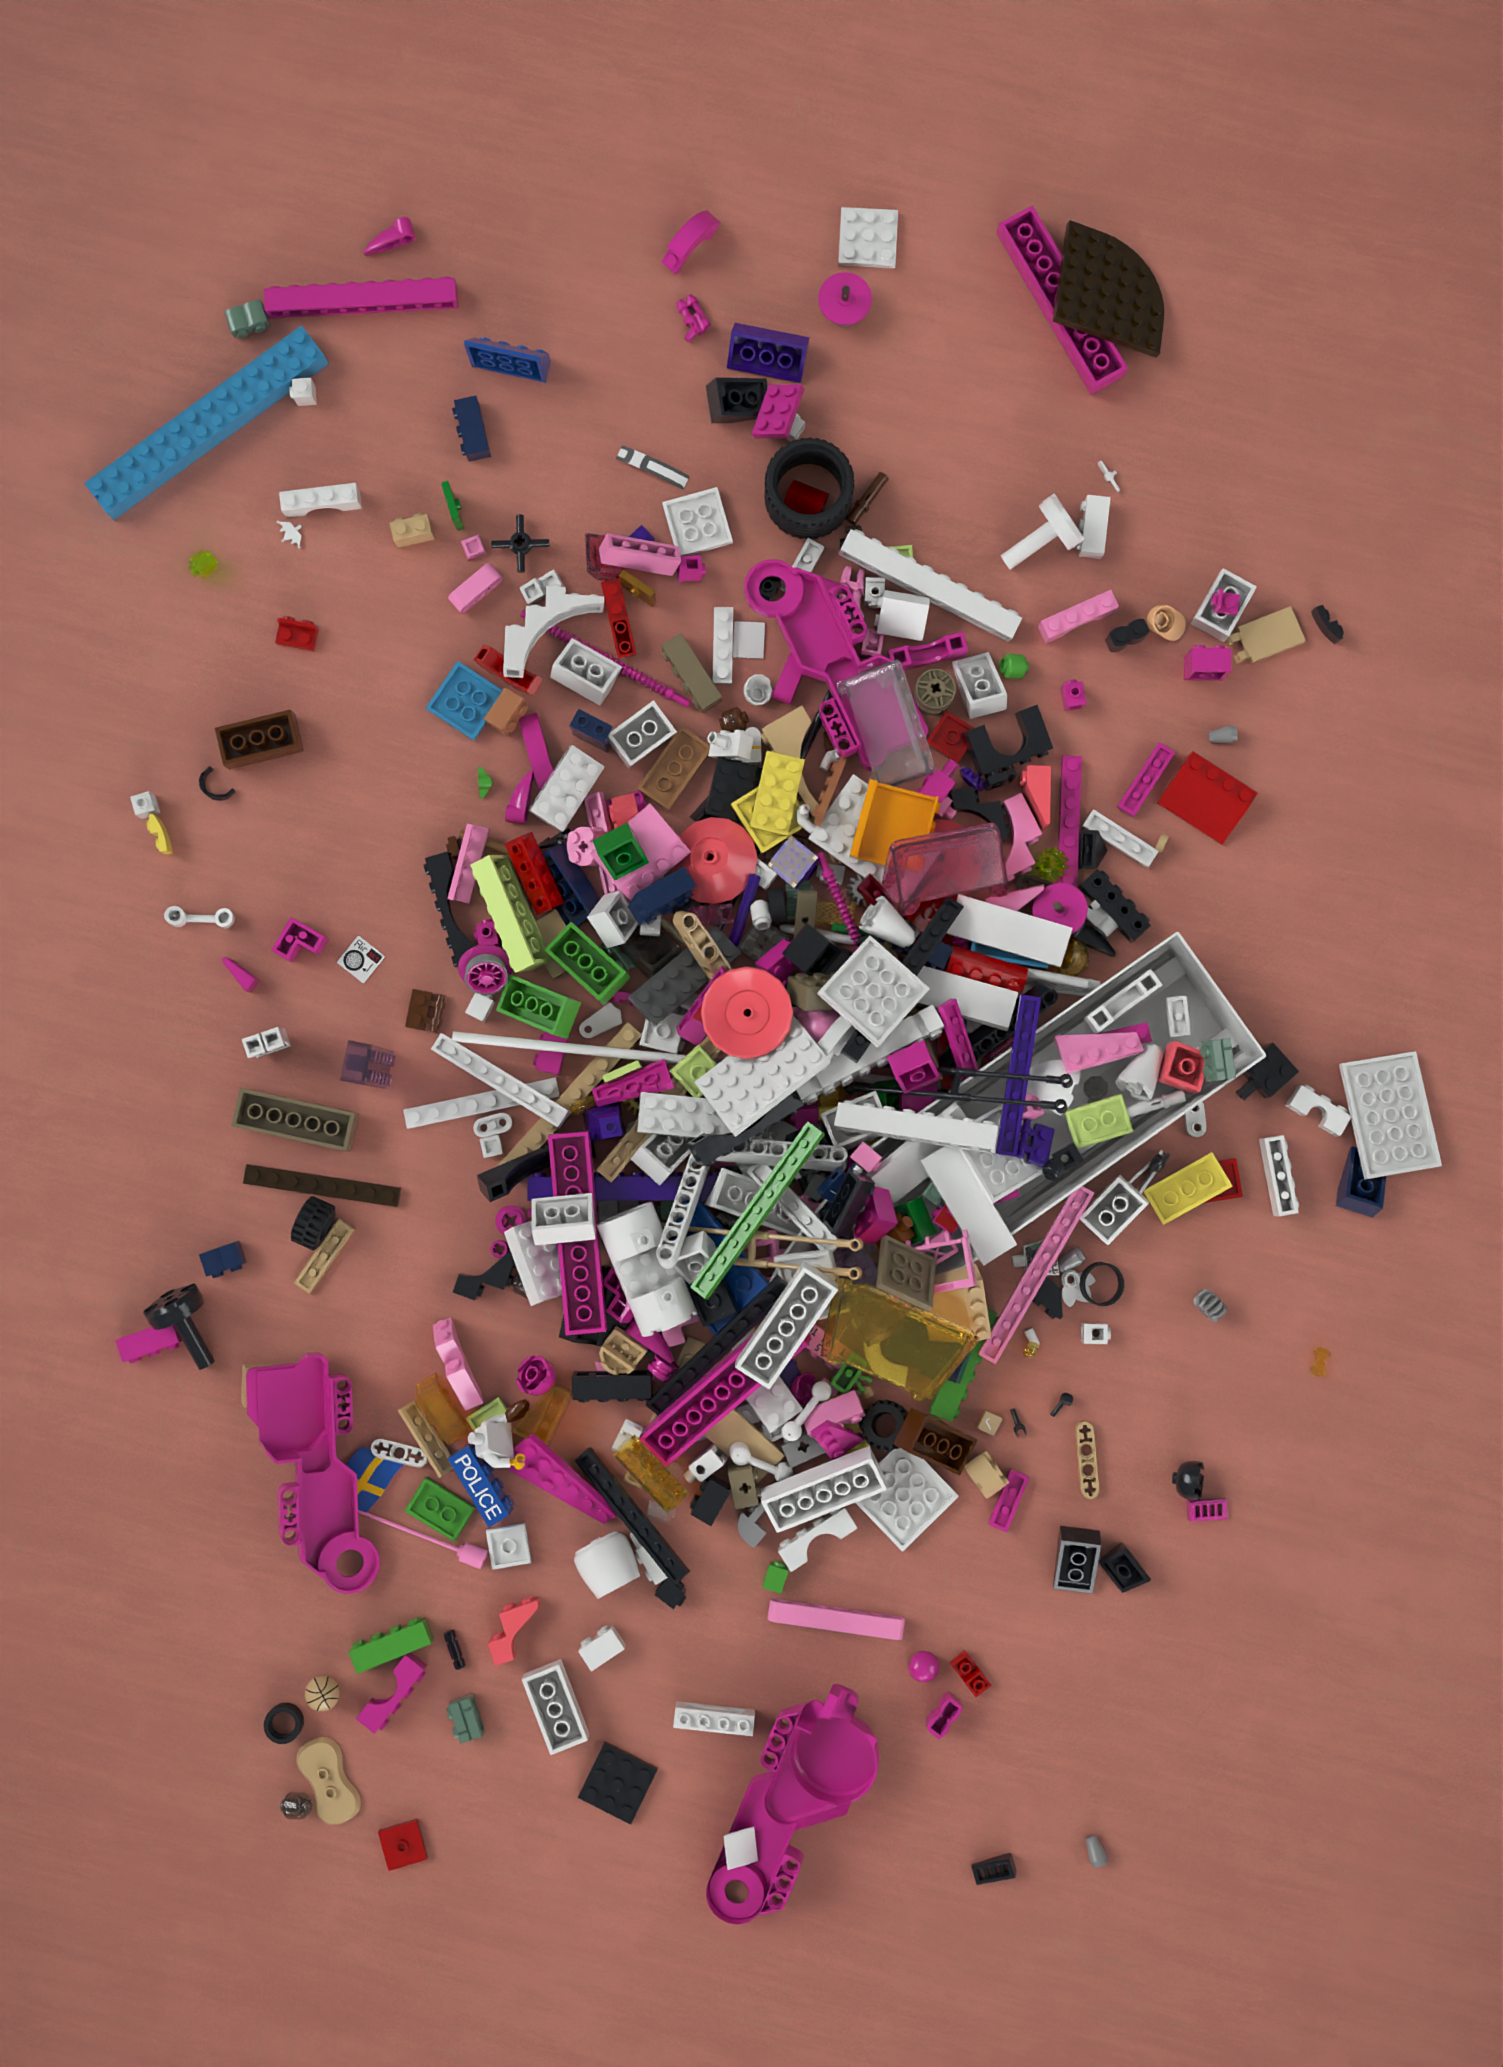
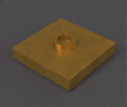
M622 570L619 575L621 586L636 598H640L654 607L657 602L655 590L625 570Z

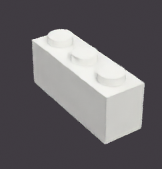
M1087 495L1085 501L1081 502L1080 512L1083 513V519L1079 520L1078 529L1085 540L1076 546V550H1079L1078 557L1095 559L1103 557L1110 497Z

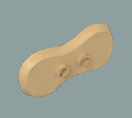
M318 1737L306 1742L298 1750L296 1761L299 1771L313 1788L315 1810L318 1817L329 1825H337L349 1821L359 1812L361 1798L357 1789L350 1783L344 1773L340 1746L329 1737Z

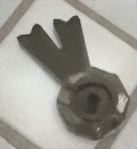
M1091 1076L1085 1081L1083 1090L1084 1094L1089 1098L1087 1104L1101 1100L1106 1096L1108 1084L1102 1077Z

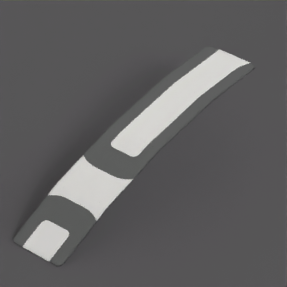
M621 446L616 457L620 461L647 471L681 489H684L689 479V475L626 446Z

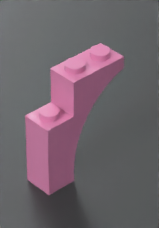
M1022 793L1002 803L1005 806L1009 819L1012 840L1007 861L995 876L998 883L1002 881L1008 883L1015 879L1014 875L1020 872L1023 875L1032 871V866L1035 864L1026 844L1028 843L1030 846L1037 843L1042 832Z
M451 1317L438 1321L436 1324H433L435 1348L445 1364L447 1379L465 1411L483 1404L482 1391L467 1363Z

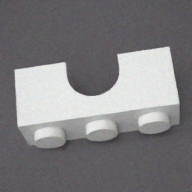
M1306 1084L1304 1086H1296L1285 1106L1301 1116H1306L1312 1107H1317L1322 1112V1120L1318 1127L1334 1137L1341 1136L1352 1118L1347 1113L1348 1110L1340 1105L1336 1107L1331 1104V1099L1324 1095L1319 1096L1315 1094V1090Z

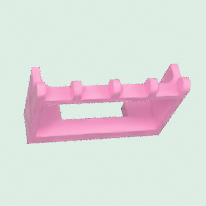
M967 1229L962 1231L963 1238L951 1240L950 1233H945L946 1241L931 1244L930 1236L925 1237L926 1245L912 1247L910 1240L905 1241L906 1245L919 1251L962 1243L969 1279L934 1285V1293L978 1286ZM894 1296L895 1300H900V1298Z

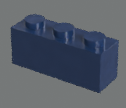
M477 396L454 400L455 407L452 408L454 419L459 421V426H456L458 437L463 439V444H460L462 455H466L469 462L491 457Z

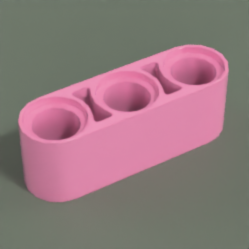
M487 563L448 596V599L460 613H464L499 585L503 577L491 563Z

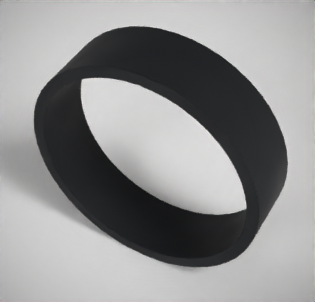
M1096 1262L1084 1269L1080 1277L1079 1287L1083 1297L1088 1302L1098 1306H1109L1117 1302L1122 1296L1124 1278L1120 1270L1114 1265ZM1100 1265H1107L1112 1268L1118 1278L1116 1294L1112 1299L1104 1303L1093 1301L1088 1296L1085 1287L1089 1272Z

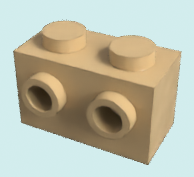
M418 513L413 515L412 518H397L394 522H390L393 540L397 548L435 539L431 521L427 514Z

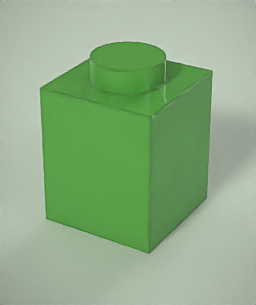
M779 1560L769 1561L762 1588L782 1593L789 1571L784 1562Z

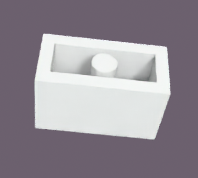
M613 1625L602 1627L597 1631L598 1635L594 1638L588 1637L580 1643L581 1646L578 1652L591 1672L625 1649L626 1644Z

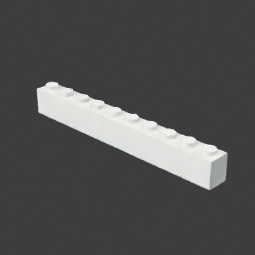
M850 529L838 555L918 596L930 597L931 603L1007 642L1013 638L1022 620V617L1018 616L1019 614L1016 611L1006 610L1001 607L1002 605L999 602L989 601L984 598L983 594L968 590V587L964 584H956L950 581L947 575H939L933 572L931 567L927 565L921 566L916 563L914 558L904 557L899 554L898 550L883 546L879 540L867 538L860 530Z

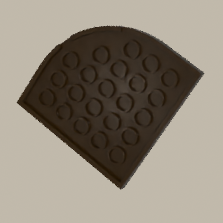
M1069 220L1066 224L1053 322L1157 358L1161 349L1164 302L1152 271L1133 249L1116 237Z

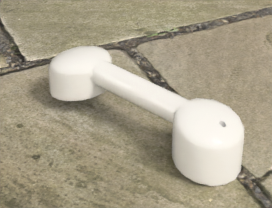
M171 906L164 913L165 920L173 927H182L186 922L216 923L219 927L226 929L231 927L235 921V915L227 908L218 910L215 915L186 914L180 907Z
M825 1381L816 1382L811 1390L813 1397L796 1420L786 1422L782 1426L781 1435L785 1440L795 1441L800 1438L803 1422L819 1401H825L830 1398L832 1389Z
M735 1442L729 1448L730 1457L736 1465L751 1464L772 1473L778 1482L793 1476V1469L788 1462H780L774 1466L752 1457L748 1446L743 1442Z

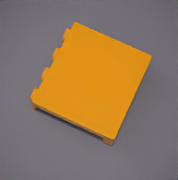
M870 779L849 857L918 875L919 870L923 871L926 860L922 858L924 851H929L931 841L928 840L929 832H934L936 825L933 817L934 813L938 814L941 802H938L939 797L924 795Z

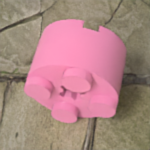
M579 827L571 831L567 836L569 860L580 866H600L590 853L596 849L593 840L606 834L604 830L596 827Z

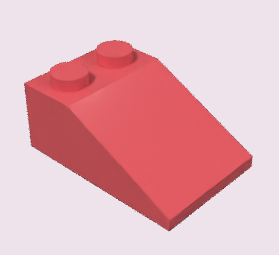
M1027 765L1022 774L1019 775V786H1022V793L1040 830H1045L1050 825L1051 766Z

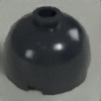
M1187 1461L1179 1466L1177 1472H1173L1172 1484H1176L1178 1494L1187 1500L1200 1502L1199 1497L1202 1496L1204 1475L1200 1474V1469L1204 1470L1203 1462Z

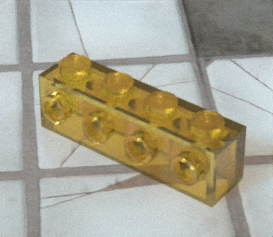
M636 1435L625 1440L613 1453V1456L666 1513L676 1508L689 1494Z

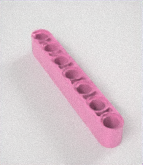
M777 1598L770 1599L767 1620L776 1623L893 1640L903 1639L905 1618L900 1616Z

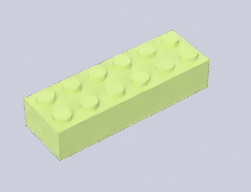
M488 855L471 864L473 877L479 884L480 894L486 901L487 911L493 918L495 930L500 935L502 947L507 952L510 959L509 964L514 972L535 970L551 962L550 956L544 950L546 948L509 856Z

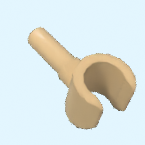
M869 1385L864 1386L866 1388L865 1392L860 1389L855 1390L858 1395L863 1394L865 1399L874 1394L872 1387Z

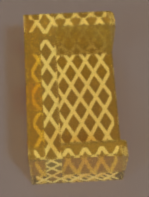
M817 898L815 924H843L845 921L841 920L842 915H839L840 910H837L838 905H835V902L821 901ZM851 902V904L845 903L848 904L847 909H850L849 914H852L851 918L853 919L855 902Z

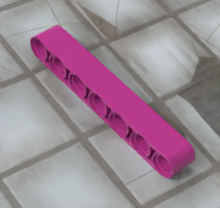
M821 577L827 592L829 589L839 585L837 582ZM791 651L772 696L773 699L788 705L791 704L803 676L797 667Z

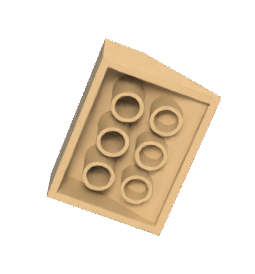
M974 1264L978 1286L934 1293L933 1308L929 1311L923 1309L929 1340L974 1343L992 1338L983 1279L976 1264ZM967 1267L935 1275L934 1285L969 1279Z

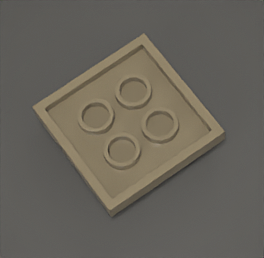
M884 1235L880 1243L876 1287L929 1311L933 1308L936 1258Z

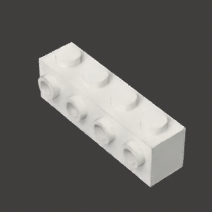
M1284 1135L1259 1139L1273 1216L1299 1213V1202L1294 1191L1295 1181L1291 1176V1161L1287 1155L1288 1145Z

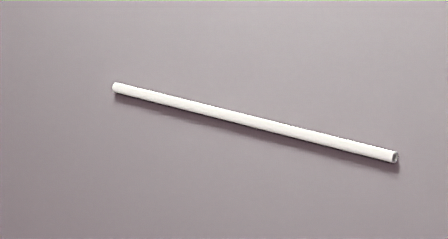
M781 925L780 932L794 934L795 925ZM816 929L832 942L848 945L854 943L853 940H850L852 938L851 935ZM903 951L902 953L896 952L897 954H902V955H907V954H908V953H906V952H904V951ZM1028 968L1027 978L1085 989L1088 987L1089 979Z

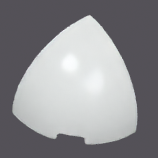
M1051 1060L1037 1064L1030 1068L1029 1075L1045 1077L1047 1075L1062 1076L1067 1074L1062 1060ZM1080 1071L1069 1073L1073 1080V1085L1070 1088H1064L1061 1084H1049L1044 1081L1028 1080V1086L1040 1102L1042 1100L1055 1102L1058 1099H1064L1069 1107L1074 1099V1096L1071 1095L1075 1084H1079ZM1050 1109L1051 1111H1053L1054 1113H1056V1114H1058V1115H1060V1116L1063 1114V1113H1061V1114L1058 1113L1056 1110Z

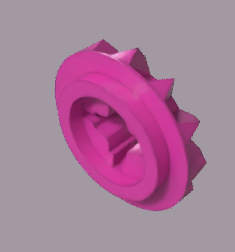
M513 1205L500 1209L495 1219L496 1227L503 1235H505V1231L514 1227L512 1224L505 1227L508 1222L506 1214L511 1218L518 1216L514 1221L516 1226L527 1222L524 1211Z

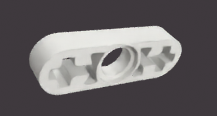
M377 1439L371 1445L373 1455L380 1459L416 1468L423 1467L428 1460L420 1448L384 1439ZM380 1443H382L384 1448L390 1449V1445H392L390 1457L387 1456V1451H381L378 1454L375 1447L380 1446ZM397 1448L405 1450V1455L401 1459L394 1457V1451ZM409 1450H412L411 1455L417 1456L418 1453H421V1456L424 1458L419 1463H416V1460L409 1457V1461H406Z

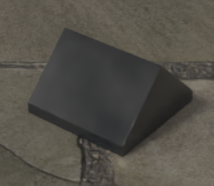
M1122 1542L1098 1561L1122 1593L1151 1580Z

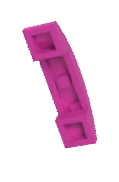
M533 713L520 717L519 723L540 792L552 774L553 768L538 714Z

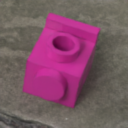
M681 556V562L677 568L678 583H682V581H701L702 575L706 573L705 563H702L701 556Z

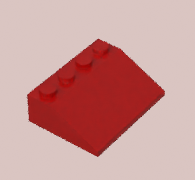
M1192 751L1182 763L1157 804L1222 845L1248 810L1258 792Z

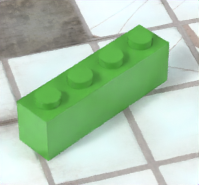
M415 1617L409 1620L405 1626L401 1627V1624L391 1627L389 1629L390 1632L385 1634L378 1632L372 1635L368 1641L364 1642V1639L353 1643V1647L348 1653L356 1673L359 1674L431 1644L434 1638L426 1617L422 1619Z

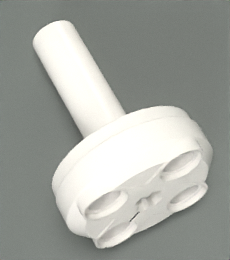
M1055 493L1038 505L1048 522L1000 555L1010 570L1057 536H1059L1068 550L1075 548L1085 540Z

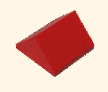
M793 480L787 490L784 503L798 513L806 515L818 514L823 511L829 493Z

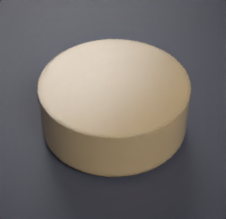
M1165 833L1161 834L1155 847L1159 853H1162L1169 838V835Z

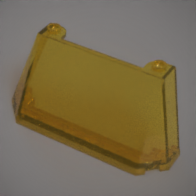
M842 1278L835 1279V1282L838 1283V1291L830 1303L820 1356L827 1358L826 1362L836 1366H838V1363L847 1364L908 1390V1393L911 1394V1399L922 1402L923 1399L931 1400L976 1346L979 1337L974 1336L975 1333L970 1329L867 1284L852 1285V1280Z

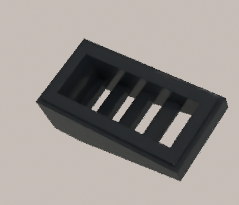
M1011 1853L971 1865L977 1885L1016 1877L1017 1871ZM1004 1864H1007L1008 1870H1005ZM999 1865L1001 1872L997 1871L996 1866ZM988 1867H991L992 1875H990ZM982 1868L984 1870L985 1877H982L980 1869Z

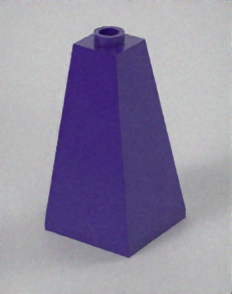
M620 1101L599 1107L596 1102L581 1105L586 1131L590 1130V1138L593 1142L624 1136L626 1129Z

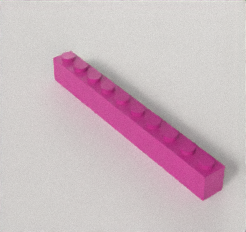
M448 276L441 277V279L426 277L422 278V280L407 278L403 281L385 280L384 282L366 281L365 283L347 282L346 284L271 286L270 288H264L265 312L269 319L458 308V290L455 278Z

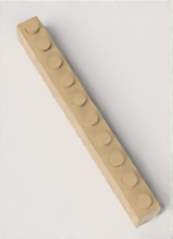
M627 1022L605 1047L632 1050L641 1040L642 1034ZM596 1056L556 1100L555 1103L570 1111L562 1126L593 1093L592 1089L598 1087L604 1081L602 1076L613 1071L623 1060L622 1058ZM541 1117L498 1166L544 1147L548 1143V1135L557 1133L559 1128Z

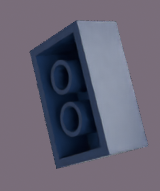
M682 867L636 893L628 905V909L640 926L645 923L650 925L657 920V916L661 914L665 916L673 911V907L685 905L689 901L688 898L693 896V891L697 886L685 867Z

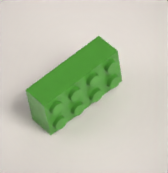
M572 922L544 949L551 958L602 1005H605L631 978L624 969Z
M510 974L496 1011L552 1035L568 1039L581 1002Z

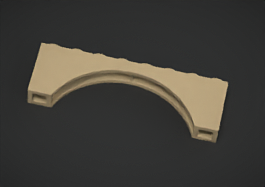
M800 706L763 727L760 737L765 745L769 744L771 752L800 758L802 742L812 721L803 706ZM801 775L797 792L801 800L799 804H807L810 807V821L814 824L816 817L812 815L816 805L819 804L809 792L803 775ZM828 853L833 863L837 862L838 865L842 863Z

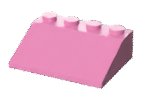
M651 803L628 821L649 860L648 864L614 881L598 856L596 849L590 853L630 901L636 893L654 884L691 852L686 843Z

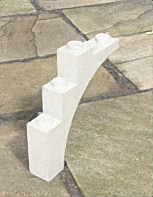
M559 585L546 586V606H526L525 627L516 624L505 626L504 677L523 678L525 663L537 640L548 629L572 616L585 613H603L604 596L596 594L580 595L578 593L565 594L566 587Z

